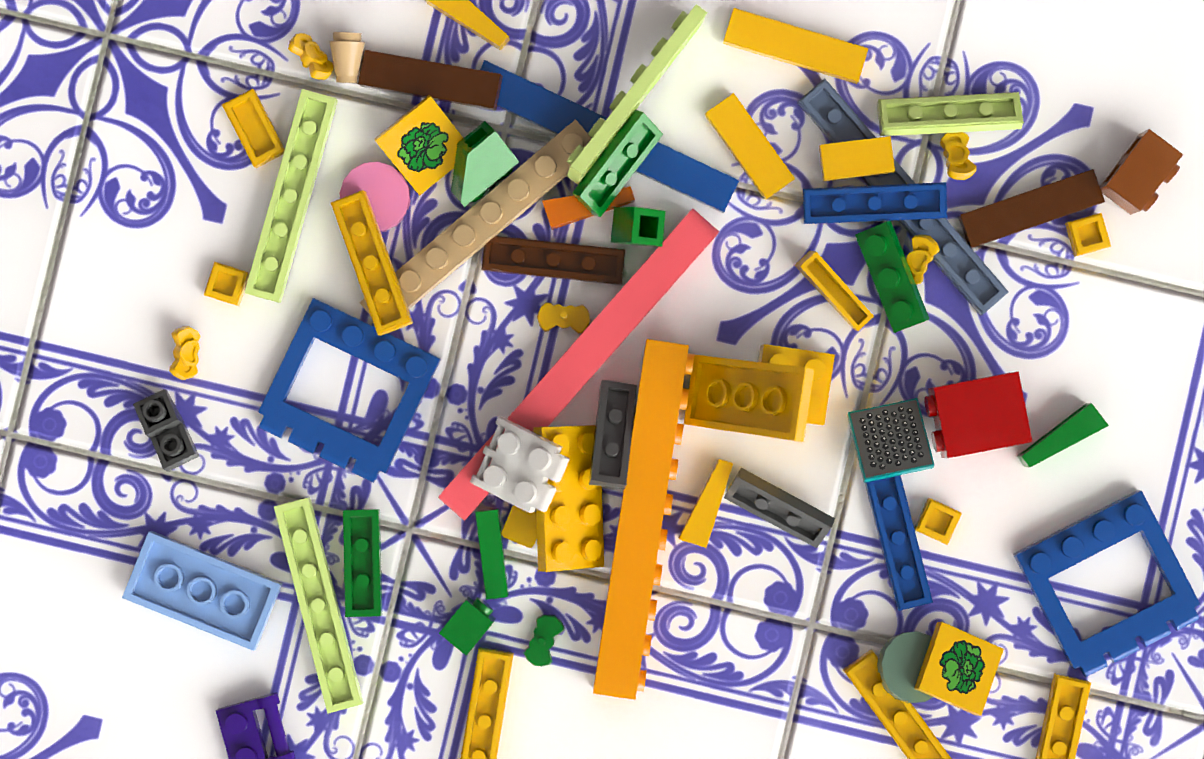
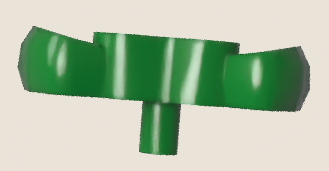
M544 614L536 618L537 627L534 629V637L530 640L529 647L524 651L526 660L533 666L545 667L552 663L549 649L555 643L554 637L565 630L562 621L555 615Z

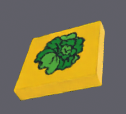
M428 95L374 140L420 196L454 169L457 143L463 139V136L433 98Z
M937 622L914 689L973 715L982 716L1004 649L949 624Z

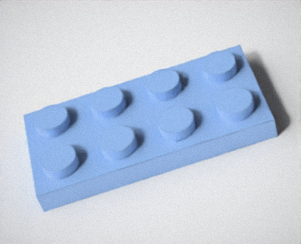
M149 531L122 598L254 651L257 649L283 583L156 532Z

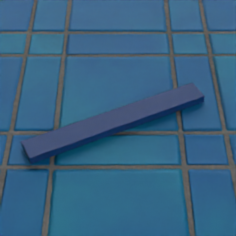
M484 60L480 68L482 71L499 73L503 76L497 107L558 135L575 119L587 133L590 132L600 117L605 121L607 117ZM657 142L635 171L723 214L739 180Z

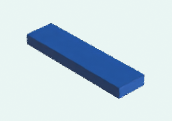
M946 182L803 189L804 224L947 218Z
M901 475L865 482L896 609L902 611L933 603Z

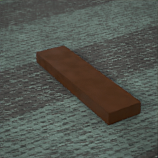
M365 50L358 85L426 98L430 95L433 100L496 111L503 76L499 73Z
M1091 169L961 214L958 218L967 244L974 248L1102 204L1105 200L1095 171Z
M495 236L484 245L481 270L622 285L625 249Z

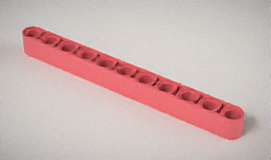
M692 209L663 241L662 247H658L507 419L534 432L533 427H548L720 231L695 209ZM494 434L438 497L464 521L489 494V492L472 484L470 480L472 475H477L485 457L483 453L485 445H490Z

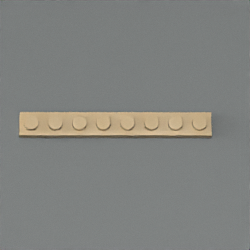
M576 119L395 272L408 310L567 176L571 166L567 162L570 155L579 144L585 148L592 139ZM364 298V299H363L361 302H359V303L363 306V308H364V309L367 311V313L370 315L368 306H367L366 301H365V298Z

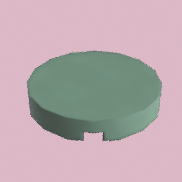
M918 631L904 632L890 638L881 649L877 662L878 673H880L884 689L895 699L906 703L926 702L933 698L914 689L932 638L930 635Z

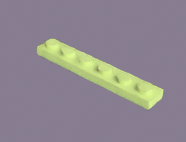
M697 4L689 14L682 11L671 27L675 32L669 40L662 37L651 52V55L655 58L648 67L641 64L633 74L630 82L634 85L627 94L621 90L609 106L613 110L606 121L600 117L588 133L592 137L585 148L579 144L567 160L571 165L567 174L568 178L576 184L581 182L632 113L637 110L701 27L708 12Z
M305 89L301 90L245 294L277 303L282 301L338 100L334 97Z
M308 497L274 506L327 714L362 705L364 702L311 498Z

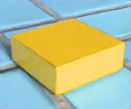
M1102 213L1065 223L1074 257L1111 247Z
M214 262L204 295L240 306L250 273Z
M928 498L914 529L948 545L962 513Z

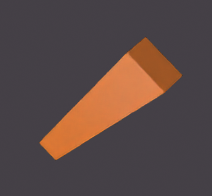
M631 186L623 187L605 212L613 210L614 207H622L635 202ZM574 195L542 200L552 230L595 216Z

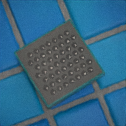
M918 398L848 412L847 417L864 483L934 468L935 464Z

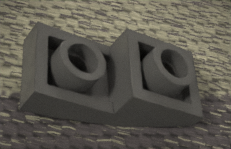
M166 389L133 404L145 435L151 438L164 470L167 472L200 457L188 429Z

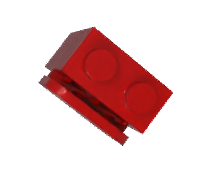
M1019 371L928 388L929 396L924 397L925 408L928 417L934 418L936 431L931 432L932 444L935 452H940L941 458L948 459L1033 442Z

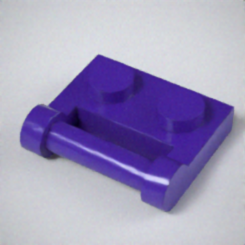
M278 692L215 710L229 759H296L294 750L290 751L277 706V704H280ZM264 709L276 755L268 757L255 710Z

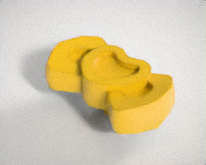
M305 33L295 34L289 41L288 50L300 56L303 67H309L312 78L325 80L334 71L333 63L328 60L326 53L320 50L319 45L312 41L310 35Z
M964 132L946 133L940 139V146L944 149L943 155L946 158V167L948 168L947 175L955 180H966L977 169L976 165L968 159L970 151L966 146L969 142V136Z
M919 234L913 236V251L906 257L916 285L923 282V274L928 270V264L933 261L934 255L939 252L938 243L930 235Z
M546 302L540 307L537 314L539 326L545 332L558 326L561 329L571 327L576 333L582 334L591 321L589 310L584 305L563 307L560 304L553 305L550 302Z
M182 326L171 333L176 346L173 350L175 360L169 367V371L176 378L186 380L194 377L198 372L196 365L199 361L197 353L199 351L198 341L200 334L189 326Z

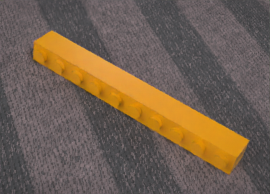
M646 339L632 429L627 484L622 495L593 694L636 700L637 691L644 692L647 670L640 669L642 655L649 656L652 635L646 634L647 621L655 620L657 600L651 599L653 585L660 586L663 567L662 564H656L658 550L665 551L668 529L661 528L663 515L671 514L673 494L667 493L669 479L676 480L678 459L672 458L674 444L681 445L684 424L677 423L679 409L686 410L689 389L683 388L685 374H692L694 354L688 353L689 345Z

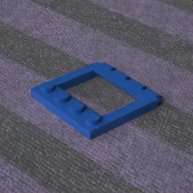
M313 298L258 413L264 415L259 428L282 439L289 427L293 430L288 438V442L312 454L315 453L321 442L325 445L320 453V458L343 469H346L351 458H354L356 462L351 472L374 483L380 471L383 473L388 472L441 362V358L388 333L379 336L374 326ZM315 338L409 383L379 447L285 402Z
M1137 490L1013 554L1071 668L1076 669L1079 667L1085 678L1108 667L1103 654L1107 653L1111 661L1115 663L1139 651V646L1135 640L1136 637H1139L1142 644L1147 647L1170 635L1171 631L1166 623L1169 620L1176 631L1199 620L1195 607L1201 604L1142 490ZM1140 532L1172 595L1080 642L1048 578Z

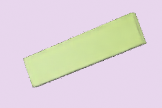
M1019 92L878 99L877 102L880 136L1022 129L1024 123Z

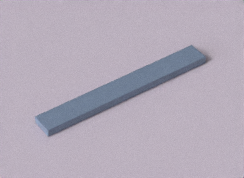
M825 78L797 102L831 143L876 138ZM895 159L894 173L861 177L868 186L916 184ZM946 218L898 220L912 237L919 234L930 235L938 243L939 252L934 255L933 262L980 316L1009 293Z

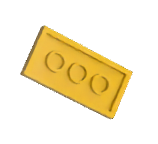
M694 355L684 424L804 442L814 369Z
M595 425L533 427L534 433L562 446L560 454L569 458L560 482H554L550 479L547 481L548 484L557 488L548 510L542 512L536 509L538 571L551 572L604 567L602 486L589 485Z

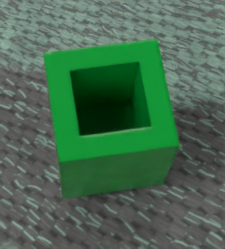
M614 207L610 243L662 247L666 211L641 207Z
M468 596L439 634L467 656L494 623L495 618L491 615L494 610L479 597L473 601Z

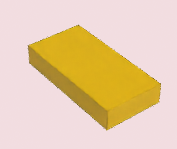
M254 89L222 104L255 168L284 154L285 147Z
M891 136L819 145L823 181L895 172Z

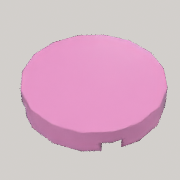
M381 162L363 163L352 169L345 177L339 192L340 199L361 190L366 191L380 232H386L394 228L404 219L403 217L406 215L411 203L410 188L404 176L394 167Z

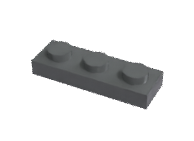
M608 380L601 381L589 485L623 490L626 487L637 385Z
M740 468L724 495L726 500L815 548H818L831 530L835 520L834 517L743 468Z

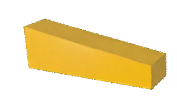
M425 0L428 5L500 51L510 41L509 36L469 0Z
M810 250L794 265L855 331H859L874 317L816 251Z
M718 459L678 537L679 540L707 548L733 463Z

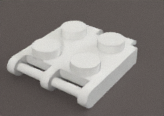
M498 416L495 422L498 427L490 445H485L483 450L485 457L477 475H472L470 482L528 513L534 512L535 509L542 512L547 511L557 489L548 484L547 481L550 479L554 482H560L569 458L560 454L562 446L504 417Z

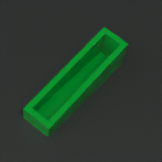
M1085 403L1018 454L1017 458L1024 467L1030 468L1109 425L1092 403Z
M499 508L478 510L475 514L486 600L509 597Z

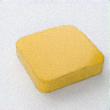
M513 506L502 529V536L527 548H532L537 540L536 512L528 513Z

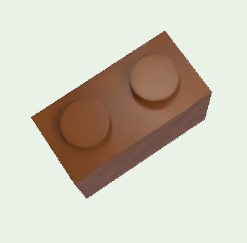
M1148 129L1136 137L1100 185L1102 194L1130 215L1141 210L1146 212L1158 199L1159 195L1156 193V190L1162 182L1169 183L1179 171L1180 166L1177 165V162L1183 154L1152 130Z

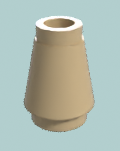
M333 32V41L329 42L336 82L357 83L365 42H361L362 33Z

